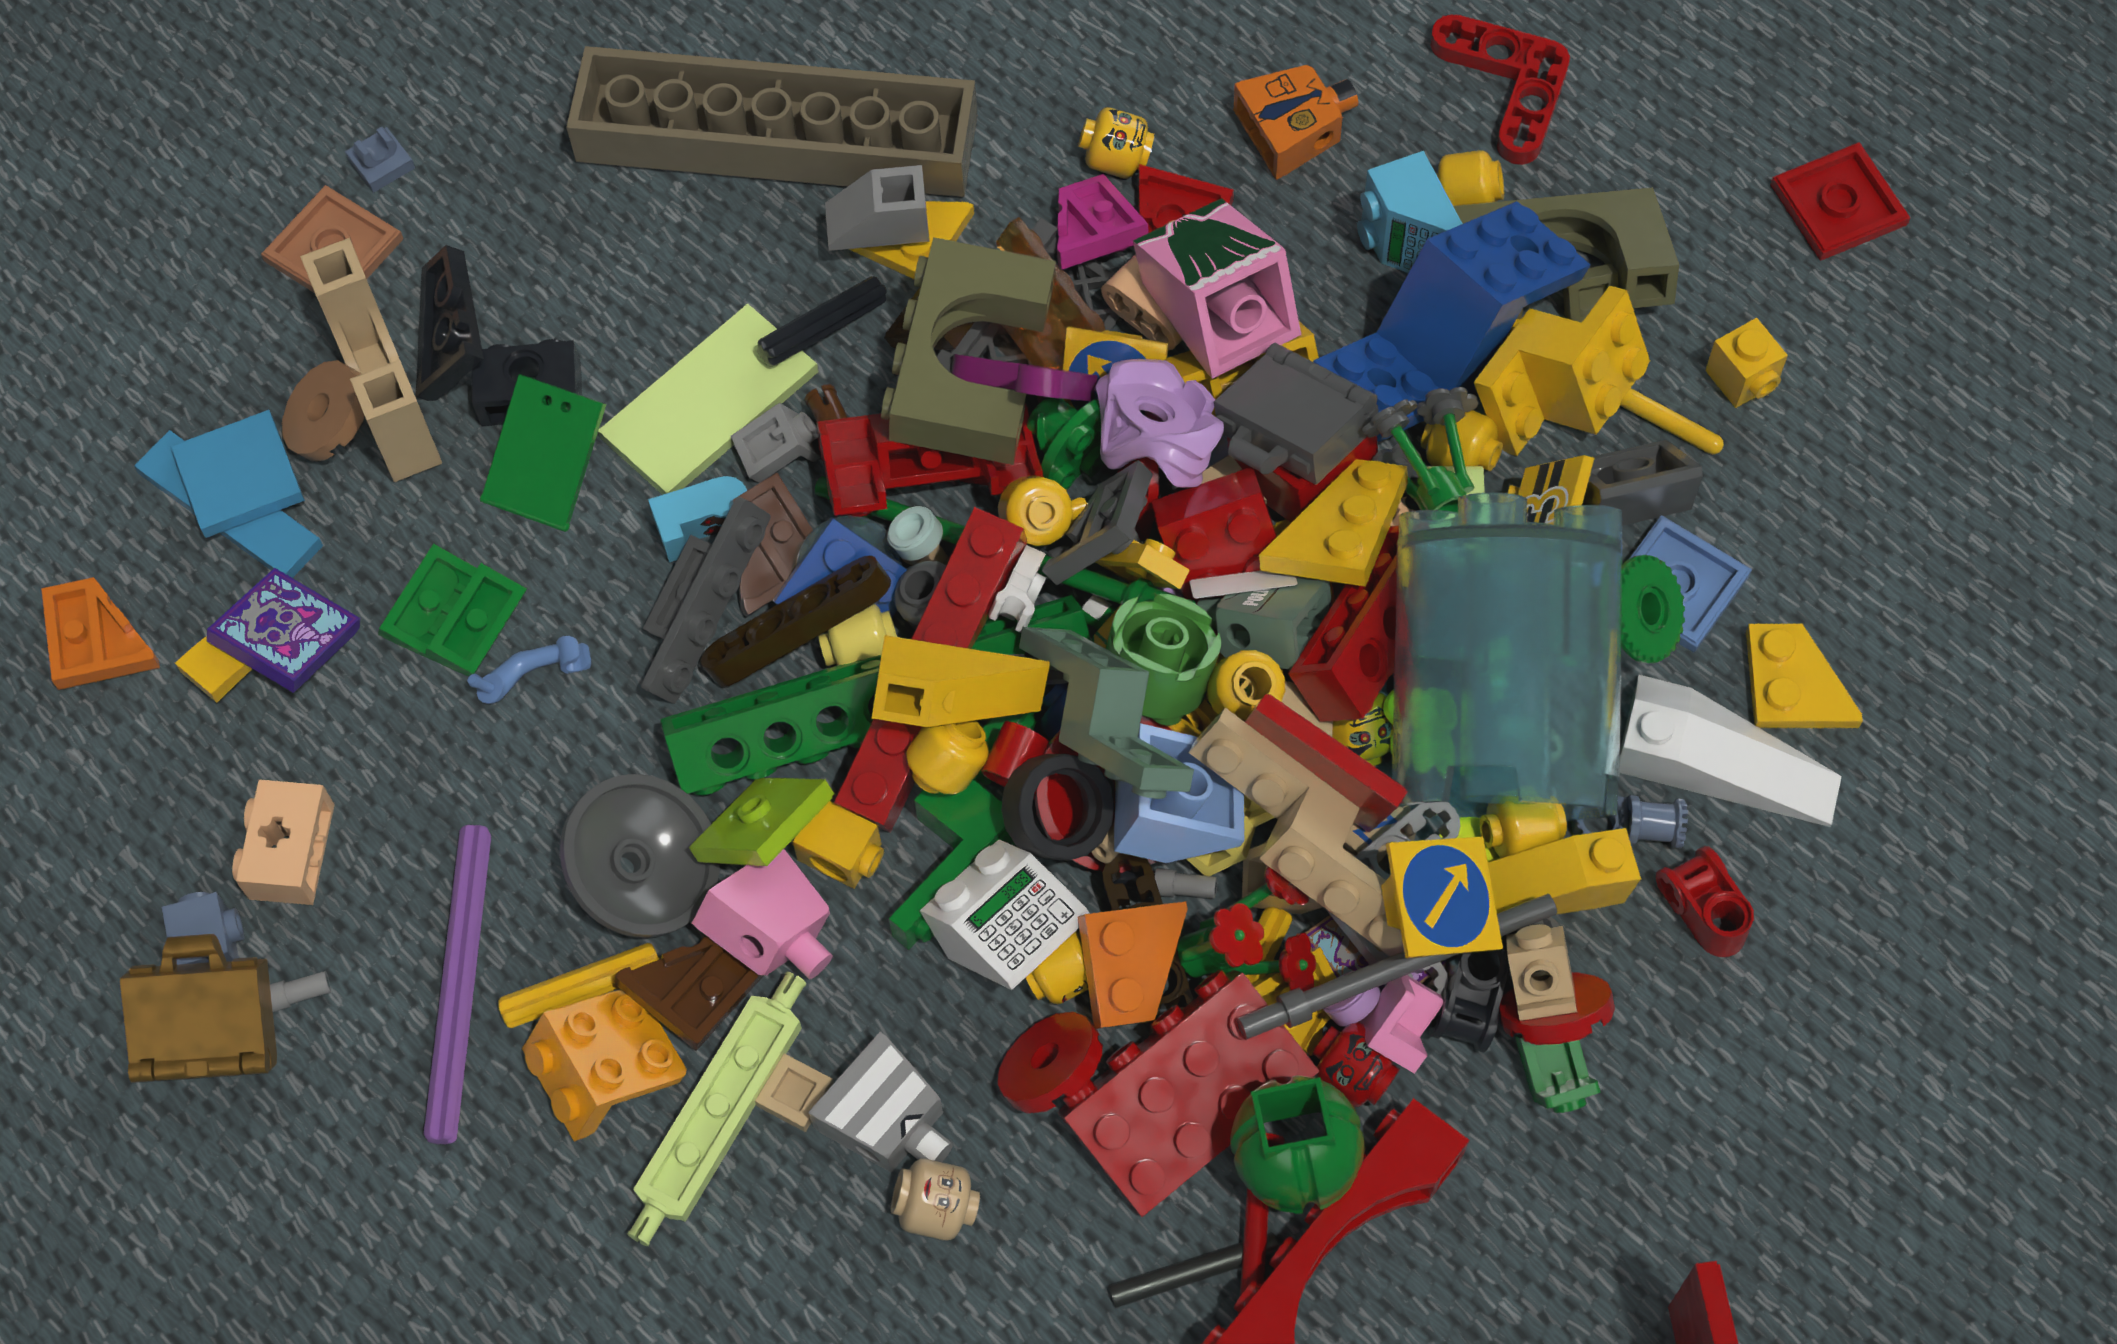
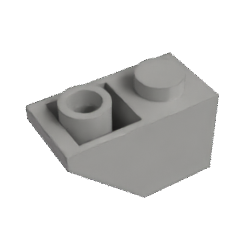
M922 165L870 170L825 203L829 251L930 242Z

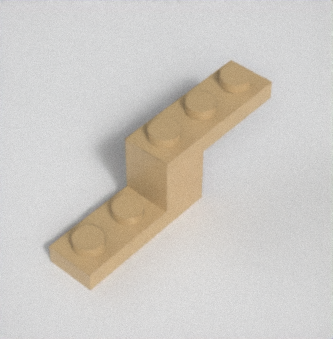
M1224 708L1194 741L1189 754L1278 819L1260 856V860L1391 957L1403 952L1401 930L1390 927L1387 924L1381 889L1382 884L1386 880L1343 849V845L1360 808L1227 708Z

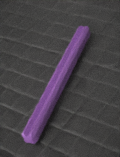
M465 825L459 831L424 1126L425 1138L428 1142L434 1144H452L456 1141L491 843V834L488 828L482 825Z

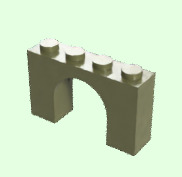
M1653 187L1453 206L1461 222L1464 224L1517 201L1522 206L1533 210L1546 227L1559 238L1570 242L1576 250L1591 254L1605 264H1612L1618 272V286L1628 291L1633 308L1675 304L1679 262ZM1523 309L1517 319H1522Z
M933 237L929 257L919 256L914 287L921 288L918 300L909 299L905 311L903 330L910 331L907 344L898 343L894 355L892 374L899 375L896 389L887 387L883 399L881 418L889 420V441L1014 465L1024 421L1026 394L960 379L944 368L937 359L933 349L941 337L948 331L969 322L986 321L1044 332L1053 292L1056 261Z

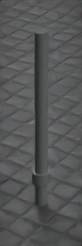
M1547 893L1498 913L1501 937L1556 915L1557 908L1551 895ZM1403 951L1304 992L1298 987L1278 995L1276 1003L1237 1018L1239 1030L1244 1039L1247 1040L1284 1024L1289 1028L1312 1020V1013L1457 954L1405 958V952Z

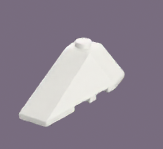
M1638 675L1615 772L1831 827L1842 776L1693 688Z

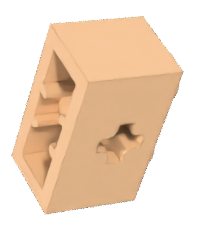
M270 780L258 781L255 798H250L245 806L244 826L247 833L243 849H237L232 866L233 878L249 900L313 905L335 805L323 785Z

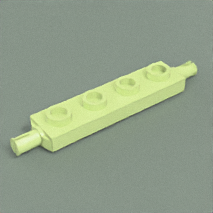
M786 972L771 999L751 996L633 1189L636 1196L645 1205L631 1230L627 1233L633 1240L640 1241L644 1246H649L651 1239L665 1217L686 1222L756 1105L755 1100L783 1054H787L802 1029L800 1021L790 1010L807 984L801 977H794V973Z

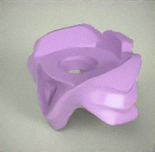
M1129 359L1112 364L1110 373L1101 377L1094 387V391L1098 394L1100 405V455L1104 464L1110 469H1119L1130 461L1147 457L1158 464V468L1163 470L1174 486L1180 488L1199 486L1203 480L1202 472L1209 465L1211 452L1218 444L1224 431L1223 422L1211 414L1215 407L1214 401L1216 399L1196 380H1190L1185 383L1175 366L1167 360ZM1141 410L1145 411V416L1140 412Z

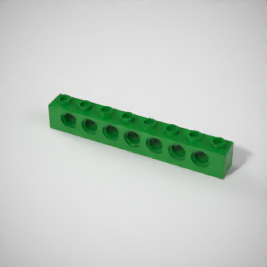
M1072 595L1035 606V611L1028 627L1071 630L1091 641L1083 609ZM1000 616L995 621L992 619L987 620L972 649L1006 655L1025 654V651L1019 648L1021 633L1015 630L1018 623L1017 619L1015 618L1013 621ZM881 655L837 665L660 719L681 790L687 794L694 792L695 795H708L719 791L725 786L726 782L745 776L747 779L764 778L773 774L778 766L795 761L803 764L813 763L825 758L829 751L847 745L853 748H860L873 721V707L868 704L876 691ZM828 706L842 708L841 715L833 722L822 723L816 720L819 712ZM775 722H786L791 725L789 731L783 737L772 739L764 735L766 729ZM734 738L739 741L737 747L728 754H717L712 751V747L720 739Z

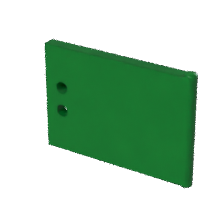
M519 374L485 487L480 496V502L564 532L568 531L570 528L569 522L573 515L607 404ZM548 396H550V397L548 398V404H549V405H547V403H546V398H547Z

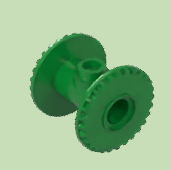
M1639 555L1628 559L1616 573L1611 588L1607 587L1602 576L1593 567L1581 562H1572L1560 566L1554 573L1550 574L1549 580L1544 584L1545 590L1541 593L1542 602L1539 604L1541 608L1539 618L1542 620L1540 627L1544 631L1543 638L1547 640V647L1549 650H1552L1553 656L1569 667H1591L1598 663L1606 652L1619 651L1620 646L1635 661L1640 663H1656L1670 656V653L1676 649V644L1680 642V634L1683 633L1682 624L1685 622L1683 616L1685 606L1683 605L1684 596L1681 595V586L1677 583L1676 575L1672 574V569L1657 557Z

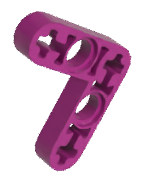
M954 354L951 370L953 375L972 383L1013 389L1015 392L1083 401L1094 400V387L1097 384L1098 375Z

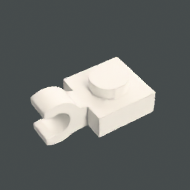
M1028 545L1025 546L1006 587L997 593L988 614L990 619L995 621L999 614L1013 621L1016 618L1018 623L1015 630L1022 633L1023 627H1028L1035 611L1034 604L1047 578L1037 573L1046 555L1045 553Z

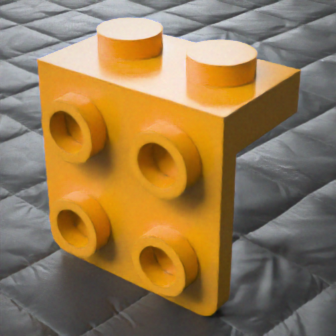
M621 989L544 1012L522 1048L528 1069L534 1076L538 1077L551 1100L554 1115L560 1122L564 1123L573 1141L593 1134L612 1105L678 1084L682 1081L687 1071L658 1019Z

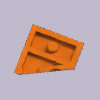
M94 577L41 588L51 679L58 690L160 668L159 660L152 649L143 641Z
M1186 901L1078 916L1093 1024L1096 1029L1155 1020L1188 910Z

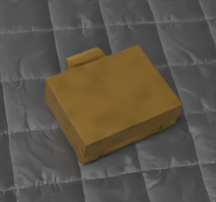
M214 934L168 937L165 942L161 966H156L155 964L132 966L126 974L119 978L129 1061L128 1076L131 1083L269 1073V1070L277 1064L267 959L253 957L226 961L220 942ZM209 956V963L177 965L176 959Z

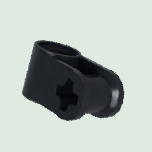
M1504 947L1501 950L1478 952L1485 958L1487 963V973L1482 980L1473 977L1469 971L1468 958L1472 952L1460 953L1447 958L1445 970L1448 975L1447 988L1443 989L1442 993L1444 1004L1428 1026L1429 1036L1439 1039L1444 1034L1473 1043V1049L1484 1053L1488 1050L1497 1030L1500 1013L1499 1007L1510 971L1508 955Z

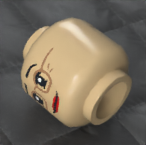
M919 1159L912 1164L909 1170L903 1168L900 1170L892 1196L891 1214L899 1215L900 1226L908 1233L940 1240H952L958 1235L963 1224L973 1225L979 1207L980 1192L971 1190L970 1176L965 1168L929 1159Z

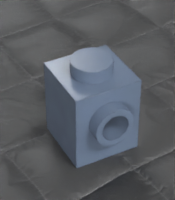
M206 892L190 893L181 897L178 903L162 907L167 938L214 934L220 942L226 961H233L239 958L236 942L244 940L242 921L236 908L229 909L217 892L211 894ZM209 956L180 958L176 960L177 965L209 963Z

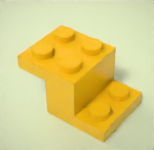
M1609 286L1583 322L1531 308L1525 313L1473 382L1486 416L1492 418L1497 425V440L1503 443V451L1518 456L1528 441L1538 433L1544 420L1597 435L1608 418L1617 412L1622 399L1635 381L1644 375L1650 362L1628 291Z

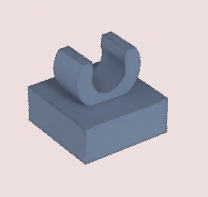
M387 127L378 128L376 130L377 133L362 142L360 140L354 142V146L345 151L348 161L373 193L415 169L411 157Z

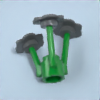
M1456 387L1450 391L1443 388L1432 390L1425 395V401L1419 404L1415 400H1402L1394 406L1377 413L1371 419V422L1362 428L1364 435H1368L1370 438L1379 434L1383 438L1394 436L1397 444L1392 450L1383 449L1379 451L1372 461L1407 466L1408 484L1405 491L1417 503L1424 518L1431 519L1434 522H1445L1461 514L1469 504V498L1466 494L1475 488L1466 471L1456 423L1465 416V412L1474 410L1478 405V401L1475 395L1467 394V390L1463 387ZM1417 409L1419 415L1423 416L1425 423L1429 425H1434L1435 423L1445 425L1454 472L1447 471L1444 466H1435L1427 469L1422 461L1420 453L1414 448L1403 430L1410 422L1407 415ZM1413 469L1419 477L1417 480L1419 487L1410 479Z

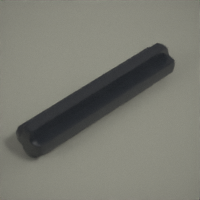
M875 276L868 277L759 339L757 342L758 355L768 366L777 365L885 303L887 293L885 285L881 284Z

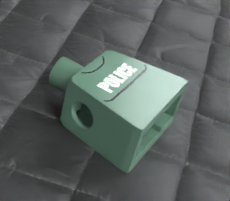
M1296 576L1298 584L1294 586L1227 594L1224 598L1204 597L1199 599L1197 605L1212 618L1210 626L1220 634L1222 641L1220 653L1225 658L1241 650H1257L1269 655L1279 664L1280 668L1291 670L1332 607L1330 581Z

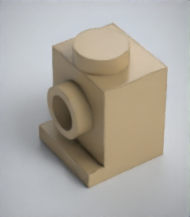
M1536 924L1526 926L1517 933L1506 935L1507 955L1519 1020L1577 1012L1575 988L1563 926L1550 928L1547 925Z

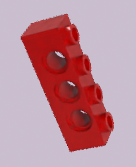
M1425 522L1390 526L1366 587L1352 584L1344 586L1288 673L1320 722L1353 721L1365 717L1372 709L1374 700L1387 679L1396 670L1397 663L1412 639L1418 634L1421 624L1434 603L1441 597L1444 587L1454 573L1455 569Z

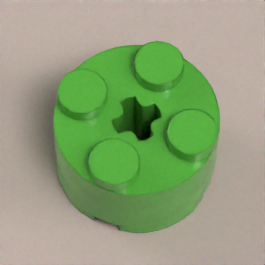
M1155 594L1154 601L1137 603L1139 597L1126 601L1117 610L1105 649L1149 671L1142 716L1153 718L1154 721L1161 725L1172 726L1178 724L1182 716L1191 713L1203 702L1207 693V683L1215 668L1221 649V637L1219 633L1216 636L1211 628L1212 618L1207 612L1187 599L1170 594Z

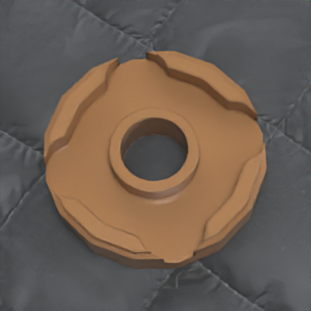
M338 360L328 361L311 369L300 380L287 401L282 418V436L288 449L310 461H321L335 455L329 451L333 450L338 444L345 447L354 438L365 415L350 378L361 375L360 372Z

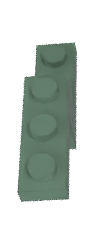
M1022 628L1019 648L1038 658V660L1050 661L1049 669L1063 672V680L1069 682L1059 742L1078 753V760L1104 768V775L1106 777L1131 784L1132 792L1139 796L1163 799L1166 797L1167 791L1190 792L1194 769L1138 738L1149 671L1113 654L1071 630Z

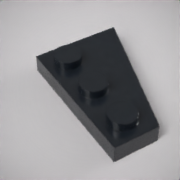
M445 245L422 267L416 397L427 401L438 400L484 360L464 251Z

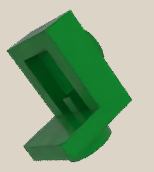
M1522 1034L1515 1035L1534 1102L1545 1108H1553L1554 1113H1565L1584 1107L1587 1104L1586 1097L1601 1092L1598 1081L1589 1077L1579 1040L1562 1044L1535 1045L1524 1042Z

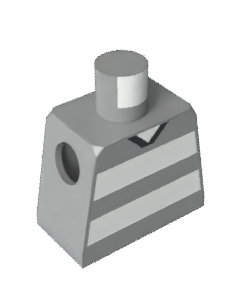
M881 1031L809 1111L813 1128L889 1172H892L908 1153L917 1160L929 1159L943 1162L953 1147L952 1142L932 1127L943 1114L941 1099Z

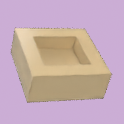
M784 1053L756 1098L755 1103L757 1107L806 1132L811 1124L809 1111L834 1082L832 1078Z

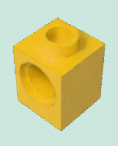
M831 801L824 806L793 840L798 861L855 889L863 875L870 878L875 873L884 854V849L880 847L881 839L878 825Z

